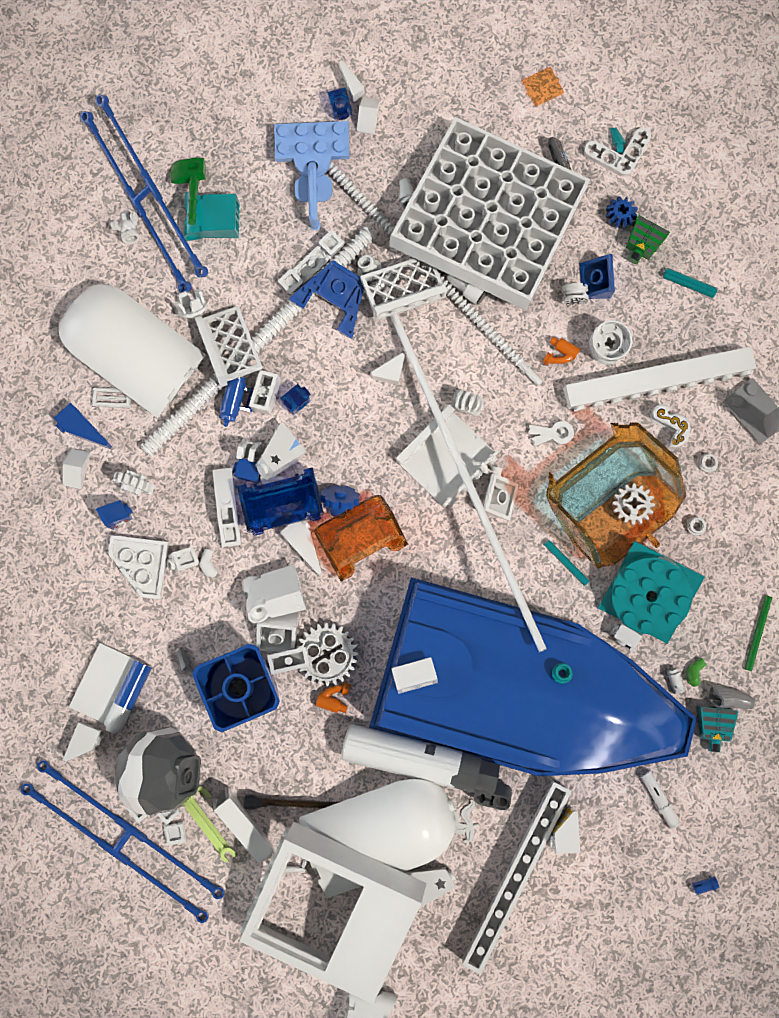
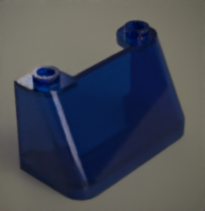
M313 467L304 469V473L301 476L297 473L295 477L262 485L253 484L254 488L247 487V484L237 486L247 532L257 536L263 534L265 530L305 520H310V522L320 520L321 516L324 515Z

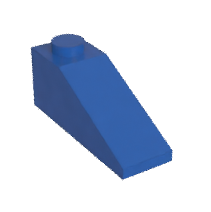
M69 403L54 417L58 422L56 427L62 433L66 431L80 439L108 449L112 448L111 444L72 403Z

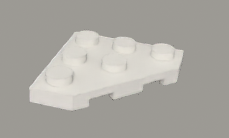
M111 535L108 555L132 584L139 596L161 600L169 542Z

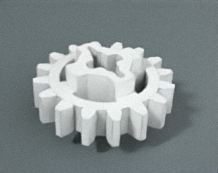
M128 470L126 474L115 472L112 479L114 483L121 485L120 489L136 496H140L141 492L152 495L155 488L153 484L146 481L147 478L145 476Z
M633 483L631 488L625 485L624 490L620 488L618 490L619 495L615 494L613 497L617 500L612 503V506L616 507L613 513H619L617 519L623 518V524L630 521L631 526H634L637 521L641 525L643 523L642 519L647 521L649 519L648 515L653 514L650 508H654L655 504L650 503V501L654 497H648L649 489L644 492L643 485L639 489L636 488L635 483ZM630 493L628 499L621 500L624 495ZM632 501L637 505L635 509L632 505H629ZM645 509L642 515L637 516L639 510Z

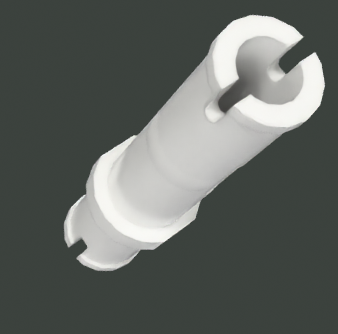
M651 770L642 774L640 778H642L658 806L659 814L663 815L670 829L678 827L681 822L672 809L673 805L668 802Z

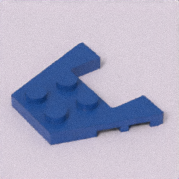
M333 260L289 297L288 300L304 309L313 293L322 297L345 312V316L336 330L352 339L364 287L359 276Z

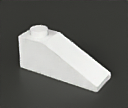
M297 517L280 533L310 567L321 576L322 570L312 534L309 530L311 526L304 518L300 521Z

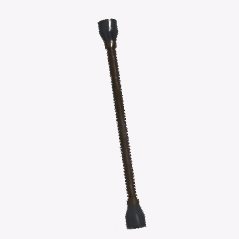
M245 793L244 809L255 810L261 807H268L269 805L298 808L318 807V809H322L339 802L300 801L297 799L277 800L254 793Z

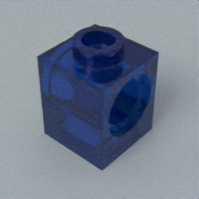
M345 87L327 92L334 120H345L349 115H352V108ZM344 104V106L341 108L337 107L336 105Z
M297 384L280 399L294 416L311 402L309 398L311 394L304 386L301 388Z

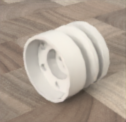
M610 320L601 323L592 333L588 342L592 358L604 365H612L621 361L631 349L633 343L632 334L629 328L622 322ZM607 340L609 343H613L611 348H609V346H605Z

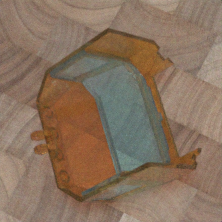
M630 422L629 425L610 423L613 431V436L556 482L553 475L549 472V485L546 497L550 507L572 541V544L596 568L618 563L626 556L634 540L645 545L643 542L648 539L655 548H658L660 543L652 534L675 516L686 497L678 457L638 422ZM633 483H635L638 489L643 485L644 492L649 489L648 497H654L650 503H654L655 506L650 508L653 514L648 515L649 519L647 521L642 519L643 523L641 525L636 521L634 526H631L630 521L623 524V518L617 519L619 513H613L616 507L612 506V503L617 501L613 497L615 494L619 495L618 490L620 488L624 490L625 485L631 488ZM630 493L624 495L621 500L628 499ZM632 501V502L629 504V505H632L634 509H635L636 506H637V505L634 504V501ZM645 509L639 510L637 516L642 515Z

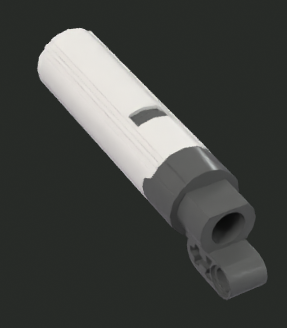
M351 724L348 727L342 748V761L474 793V801L482 806L507 810L511 805L512 788L507 784L497 782L500 764L483 761L482 756L355 724Z

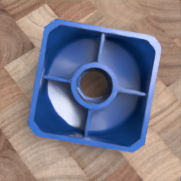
M247 644L200 664L194 668L192 673L213 728L219 732H225L276 710L279 705L280 699L275 678L271 675L269 664L263 654L255 645ZM237 679H244L247 683V692L244 696H238L233 691V683Z

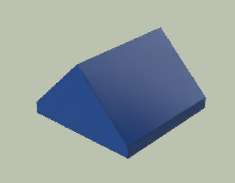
M607 254L579 263L581 283H583V286L584 284L588 285V291L586 292L588 299L611 298L615 292L613 255Z

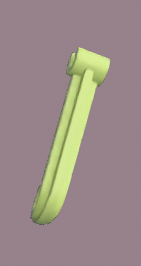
M198 787L197 791L201 792L208 799L211 798V794L206 788ZM194 795L191 796L184 803L186 810L220 853L221 859L224 862H229L225 854L230 852L235 857V850L229 846L195 801Z

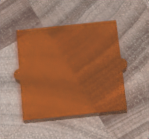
M551 67L522 80L527 90V95H530L535 107L564 94L559 78H556Z

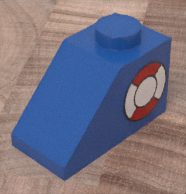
M121 500L96 509L103 524L112 530L133 519L131 516L133 511L128 503L124 504Z

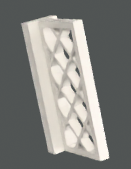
M414 258L360 276L372 307L375 321L445 298L448 290L446 285H443L437 268L430 266L428 271L419 268L418 266L422 261ZM404 267L414 269L411 277L401 273ZM416 271L426 275L423 283L413 278ZM390 272L397 275L393 283L383 279L386 273ZM428 276L436 279L438 285L431 287L425 284ZM398 277L408 280L406 288L395 284ZM374 278L379 282L376 288L368 286L366 280ZM381 282L391 286L388 294L378 290ZM411 282L421 286L418 292L414 293L408 290ZM393 288L403 292L399 298L390 296ZM375 294L385 297L384 303L376 305L373 299Z
M239 306L202 318V315L194 317L220 387L227 386V381L263 369ZM237 313L238 317L235 322L227 320L229 315ZM215 320L220 322L217 329L210 327L209 323ZM224 324L232 326L229 333L221 331ZM236 328L244 330L241 337L233 335ZM218 334L226 337L223 344L215 341ZM230 338L238 341L235 348L227 346ZM242 343L250 345L247 353L239 350ZM224 349L232 352L229 359L221 357ZM236 353L244 356L241 363L232 361ZM248 358L256 360L257 363L250 367L245 365ZM230 364L238 367L236 372L227 373Z

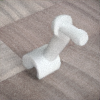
M472 461V465L481 466L482 472L488 474L489 477L492 473L501 476L502 468L491 466L490 470L484 461L482 463Z
M304 859L301 867L286 866L284 873L306 871L305 867L308 861Z

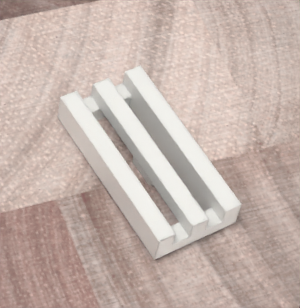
M93 388V407L131 408V398L128 396H97V392L123 393L118 388ZM97 400L126 401V403L97 402Z

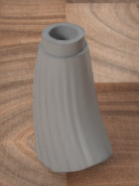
M712 685L709 691V702L716 708L753 709L755 704L754 697L731 688Z

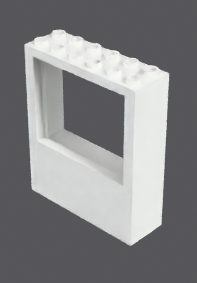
M293 822L291 828L286 827L277 845V849L240 929V933L243 934L240 942L374 1004L422 904L426 883ZM292 854L363 886L332 956H328L261 924Z

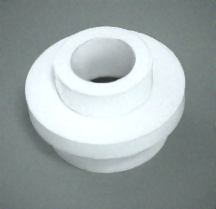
M706 453L699 458L698 465L702 471L712 472L717 468L718 460L713 454ZM705 460H710L711 465L706 466Z
M692 517L687 522V530L690 534L699 536L705 532L706 522L701 517ZM694 523L699 524L698 530L693 528Z

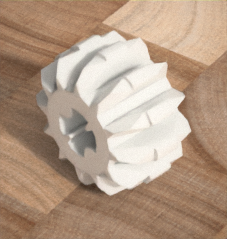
M456 390L451 405L454 409L463 413L479 416L484 407V399L474 393Z

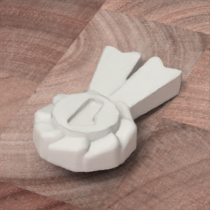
M566 421L556 422L552 428L536 425L528 426L530 429L529 435H540L531 438L534 442V447L550 440L555 441L559 445L567 444L574 436L573 426Z

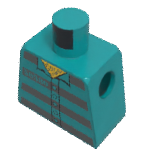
M697 706L699 738L709 739L708 751L720 752L721 741L731 742L738 710Z

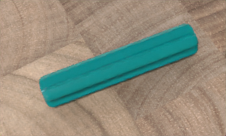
M667 268L663 275L664 279L711 298H714L718 290L717 287L670 268Z

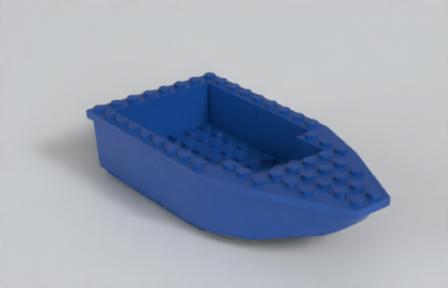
M411 577L369 728L482 756L483 761L500 764L501 766L536 776L600 774L688 757L697 718L632 659L580 624L530 611L547 648L539 652L519 607ZM431 657L438 683L398 694L391 668ZM559 663L569 665L573 672L572 679L565 684L557 683L552 677L554 666ZM560 670L559 676L565 677V673Z

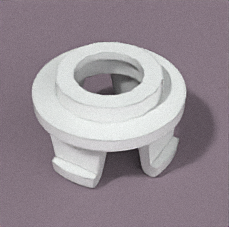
M196 289V299L193 300L190 299L186 291L177 295L179 302L175 301L174 304L180 317L194 318L206 310L208 305L202 296V291Z

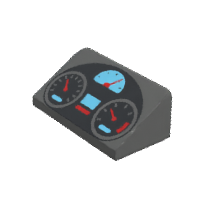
M550 137L548 148L554 163L571 170L561 141L555 137Z

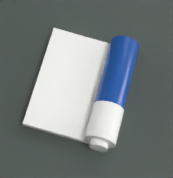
M100 643L69 708L104 723L107 726L105 730L116 734L117 731L122 732L152 667Z

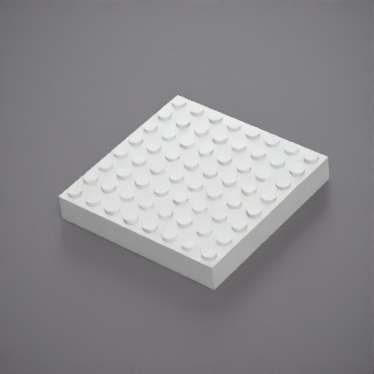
M455 117L390 237L389 246L527 311L591 179Z

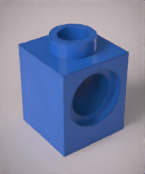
M244 458L239 459L233 466L234 476L237 479L259 484L260 474L255 466L257 462H250Z

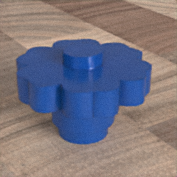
M327 486V489L321 490L320 501L325 503L326 507H329L333 517L343 518L349 509L359 505L360 494L349 486Z

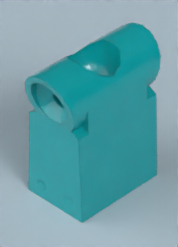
M189 192L184 193V209L187 215L183 226V236L186 241L202 238H239L240 202L236 194H204L202 196L197 194L195 225H190L188 223Z

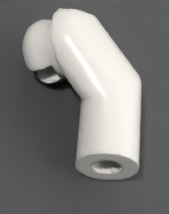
M204 549L199 566L207 577L214 578L218 571L211 563L213 551Z

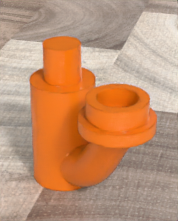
M553 336L549 343L556 346L555 350L565 356L553 357L554 354L548 352L543 363L546 366L548 364L568 363L576 358L581 348L563 338L559 340Z
M346 681L345 684L326 688L319 694L315 706L337 714L338 711L346 713L348 706L341 704V700L330 697V695L337 692H342L341 695L343 696L344 694L348 695L351 684Z

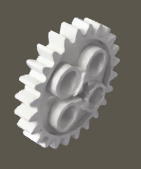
M325 623L324 628L317 624L316 631L310 627L311 634L309 635L304 632L306 639H299L303 645L296 646V648L306 647L310 666L301 668L299 671L306 670L305 678L311 675V682L313 683L318 679V685H321L323 681H325L326 686H329L330 681L337 685L338 678L344 682L343 675L345 674L350 677L348 670H355L351 664L358 663L357 660L353 659V656L359 655V653L353 652V649L358 646L351 645L354 637L348 639L349 631L343 634V627L341 626L336 630V624H333L331 628H329L328 623ZM328 636H334L336 639V643L332 647H328L325 644V639ZM338 645H342V648L330 655L331 659L324 658L318 663L312 664V661L324 655L323 651L325 649L330 651ZM311 646H317L319 649V654L315 657L309 655L308 651ZM339 652H343L346 656V660L343 663H337L335 660V656ZM322 662L329 665V671L325 674L320 673L318 669Z

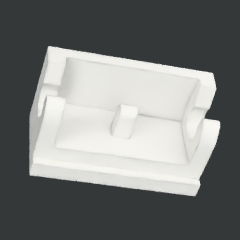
M431 657L391 668L398 694L438 683Z

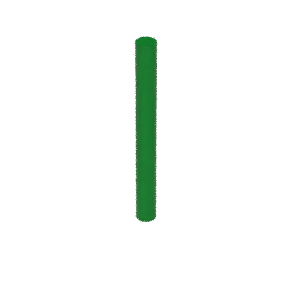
M765 595L744 668L747 671L752 672L772 602V597Z

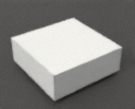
M184 822L164 826L167 846L187 842Z

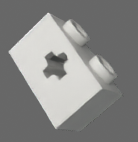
M259 370L249 404L253 411L271 415L281 383V378L278 374Z

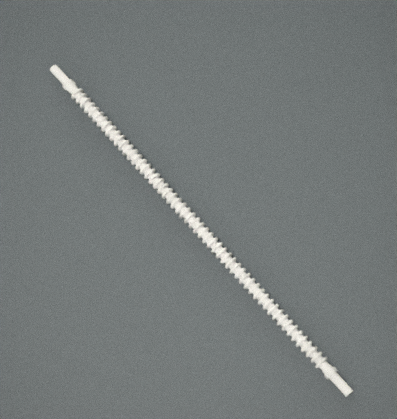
M331 162L327 170L329 175H333V179H337L336 182H340V186H344L343 189L348 190V194L351 193V198L355 197L354 200L359 201L358 205H362V209H366V213L369 212V216H373V220H377L376 223L381 224V228L384 227V232L388 231V235H391L395 226H392L393 223H389V219H385L386 216L381 215L382 212H378V208H374V204H370L371 200H367V196H363V192L360 193V189H356V185H352L353 182L348 181L349 178H345V174H341L342 171L337 170L338 166H334V162ZM420 262L419 266L421 265V268L425 269L426 271H428L430 268V265L424 262ZM440 276L443 285L445 284L448 290L447 296H451V300H455L454 304H458V308H462V312L465 311L466 316L469 315V319H473V323H477V327H481V331H485L484 334L489 335L488 339H492V343L495 342L496 347L499 346V350H503V354H507V358H511V362H515V366L521 369L522 374H526L539 387L544 381L531 369L532 366L524 362V358H520V354H516V350H512V346H508V342H504L505 338H501V334H497V330L494 331L493 326L490 327V323H486V319H482V315H478V311H474L475 307H470L471 303H467V299L464 300L463 296L459 295L460 292H456V288H452V284H448V280H444V276Z

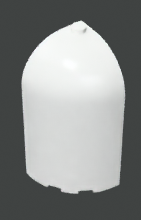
M93 285L84 290L75 301L73 299L70 300L66 306L67 311L59 323L60 338L69 352L156 418L163 413L178 393L179 388L189 379L206 356L205 353L125 292L110 285Z
M409 779L389 784L299 817L300 825L404 872L433 861L446 850L455 833L454 810H456L453 799H449L445 791L437 784L426 780ZM310 862L312 868L316 867L320 876L317 880L328 898L361 887V885Z

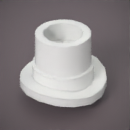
M364 255L358 260L357 274L359 277L383 269L382 264L378 260H374L370 255ZM370 278V279H367L366 281H367V283H369V282H373V281L376 280V279Z

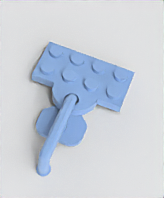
M349 121L274 124L275 161L295 162L296 169L302 174L295 182V196L300 202L309 203L310 228L318 230L321 224L318 221L317 202L328 201L332 196V181L324 173L329 169L331 160L350 159Z

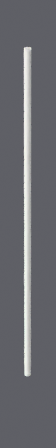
M397 314L390 316L538 651H544L547 648Z

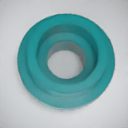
M559 663L554 666L552 677L557 683L565 684L572 679L573 672L569 665ZM560 670L565 673V677L559 676Z

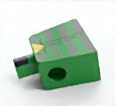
M639 215L626 245V248L632 251L628 260L634 264H638L642 257L649 260L666 240L670 232Z

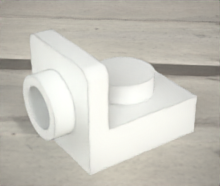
M193 546L173 552L167 557V566L173 575L200 564Z

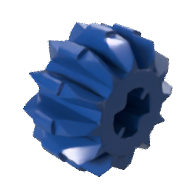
M621 196L617 197V200L612 199L610 205L606 207V211H608L606 218H611L609 224L615 222V228H618L621 224L623 229L626 228L627 224L631 226L633 220L637 218L636 212L638 207H633L635 202H628V196L624 200H622Z

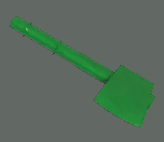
M197 157L176 161L172 164L170 172L171 183H189L188 223L190 225H195L199 181L206 179L204 158Z

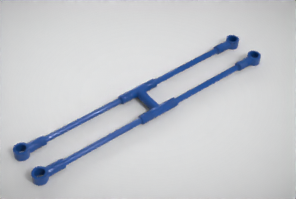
M99 94L96 97V104L102 106L107 117L111 119L147 184L137 195L132 187L128 185L98 133L99 130L93 121L94 116L92 112L83 111L80 119L88 125L92 134L96 136L122 181L131 202L140 217L145 221L179 283V291L190 292L192 289L191 283L186 281L180 270L176 268L140 203L150 192L155 200L159 202L187 250L189 258L195 267V275L198 278L207 277L208 268L202 266L196 254L192 252L163 202V197L148 171L144 169L115 119L114 113L109 106V98L106 95Z
M43 760L38 763L37 769L39 772H46L55 780L61 781L115 820L114 822L125 831L113 847L47 801L46 797L37 792L32 784L26 783L22 785L21 793L23 795H29L40 804L46 805L98 843V846L124 865L130 866L185 906L186 910L196 916L199 923L207 921L209 914L206 910H200L189 901L187 902L131 862V859L120 851L130 836L133 835L199 881L202 886L212 893L215 899H221L224 896L225 890L223 887H217L206 878L203 879L149 840L144 833L129 822L113 814L62 777V774L52 768L48 761ZM42 763H45L47 765V768L45 770L41 769ZM25 786H29V787H30V792H29V793H26V792H25V790H24ZM217 889L222 891L221 896L215 894ZM200 913H204L206 915V918L204 920H201L199 918Z

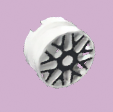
M571 283L561 288L564 294L562 297L563 304L576 305L577 303L579 305L589 300L586 294L588 291L587 284L583 286V283Z

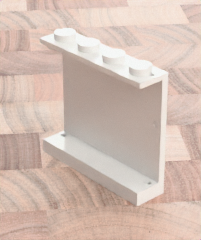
M449 404L441 413L471 480L474 478L478 480L484 473L481 470V466L472 465V461L481 463L484 461L486 466L489 465L491 467L498 460L496 456L499 451H494L454 413L455 409ZM434 419L396 457V462L444 508L447 506L452 507L458 500L456 496L460 492L463 494L467 492V488L436 419Z

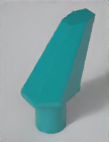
M610 128L613 145H616V152L623 154V144L626 141L617 128Z

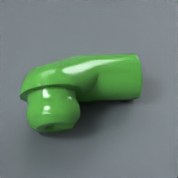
M701 657L687 668V682L693 687L700 684L699 671L707 665Z

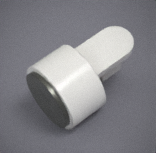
M450 274L447 277L448 281L463 293L462 296L474 305H479L488 294V292L467 284L465 281Z

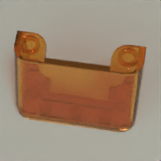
M374 495L360 502L353 509H348L320 524L314 531L340 581L348 579L354 574L355 567L353 564L387 546L390 551H399L409 545L391 508L381 495Z

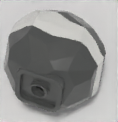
M163 727L137 734L125 748L120 749L117 753L115 783L119 799L127 808L139 814L152 815L177 810L191 796L195 795L198 790L201 769L200 756L196 754L191 743L179 731L173 728Z

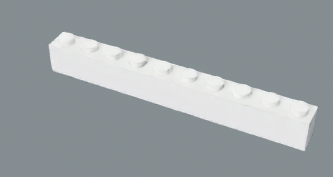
M750 346L568 384L564 387L568 410L574 409V412H580L585 410L587 406L599 408L604 406L606 402H611V404L621 403L622 399L629 398L632 401L641 398L640 395L648 394V397L658 395L659 391L666 390V393L678 390V387L684 386L685 389L696 387L697 383L703 382V385H709L714 383L716 379L728 381L733 379L735 375H739L740 378L747 377L756 369V364Z
M551 781L462 958V965L480 975L572 792L566 787Z

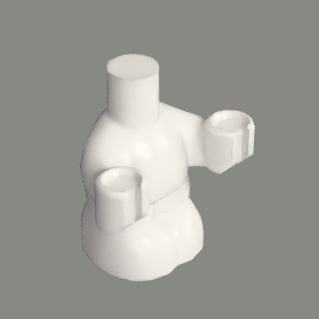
M127 212L122 213L123 222L121 224H118L116 220L110 222L112 230L121 231L123 243L135 244L140 240L136 227L138 222L136 212L130 214V217Z

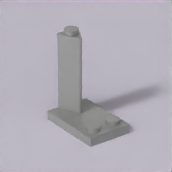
M753 377L723 401L759 445L779 432V407Z

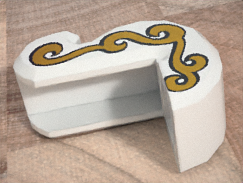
M659 404L650 413L651 421L675 432L667 449H677L689 438L691 430L689 420L681 414H669L670 406Z

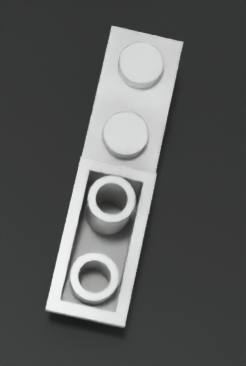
M232 468L213 470L222 547L241 545Z

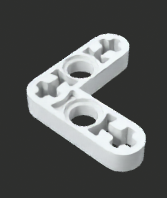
M639 128L633 135L623 155L596 141H590L585 145L584 155L615 174L627 177L632 173L651 139V132L647 128ZM643 133L645 134V139L639 145L637 142ZM595 147V152L589 153L590 149ZM636 149L638 156H631L629 150ZM601 151H603V153H602V155H601V157H600V159H599V158H598V155L600 154ZM610 155L613 157V162L606 163L603 157ZM629 160L630 163L627 169L623 171L622 166H624L626 161Z

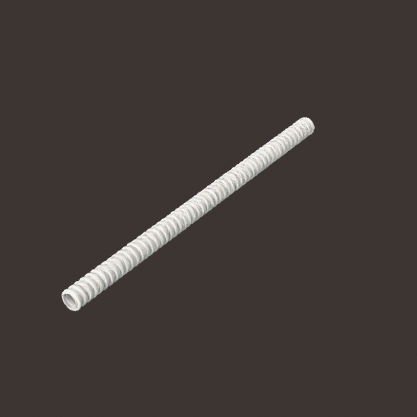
M363 227V231H359V235H355V239H351V243H347L346 247H343L342 251L338 252V255H334V259H330V262L334 260L347 268V264H351V260H355V256H359V252H363V248H367V244H371L372 240L376 239L375 234L368 227ZM313 293L309 301H313L314 296L317 297L318 295ZM288 300L289 303H285V307H281L280 312L277 311L276 316H272V320H268V323L264 324V327L260 328L259 332H255V336H251L256 352L260 353L259 350H263V346L268 345V341H272V337H276V333H280V329H284V325H288L289 321H292L293 317H296L302 308ZM243 344V348H239V350L247 353L250 345ZM236 353L232 361L241 363L244 356ZM250 358L247 359L245 365H247L248 361H251ZM230 364L227 373L236 372L238 367ZM213 373L212 378H208V382H204V386H200V390H196V394L193 393L192 397L183 403V406H179L178 411H174V415H170V419H166V423H162L163 426L161 428H157V432H153L154 435H150L144 444H140L141 448L149 456L153 457V453H157V449L162 448V445L166 444V441L170 440L172 435L175 436V432H179V428H183V424H187V420L192 419V415H196V411H200L201 406L204 407L205 403H208L214 394H218V390H222L215 373Z

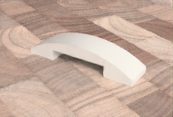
M332 229L318 242L319 245L293 270H288L278 280V283L290 295L313 278L322 267H325L326 263H329L330 259L345 244Z

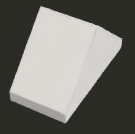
M362 98L359 106L357 132L375 135L381 99Z
M401 353L371 372L372 379L399 385L405 355Z
M71 449L63 462V486L82 489L91 452Z

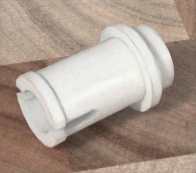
M678 668L666 671V678H669L673 694L686 691L680 676L681 671Z

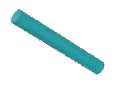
M550 540L544 544L584 586L590 582Z

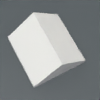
M492 473L483 503L486 514L510 521L519 484Z

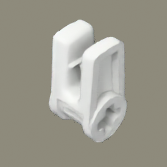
M243 438L238 445L236 459L248 457L250 462L259 459L262 442L254 443Z

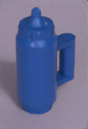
M239 377L227 381L228 385L225 388L220 407V418L224 421V427H227L231 421L234 422L236 420L239 410L253 411L249 404L254 389L246 387V378ZM245 390L250 391L246 408L241 407Z

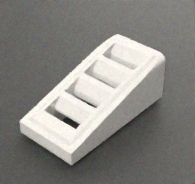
M341 60L339 62L340 73L350 98L355 103L365 96L364 86L345 62Z

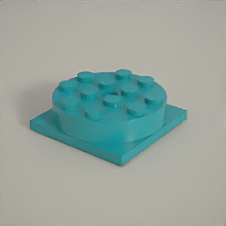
M634 540L603 596L598 609L620 619L630 629L642 634L651 635L668 644L677 626L686 618L692 600L705 576ZM649 591H655L657 596L648 598L646 594Z

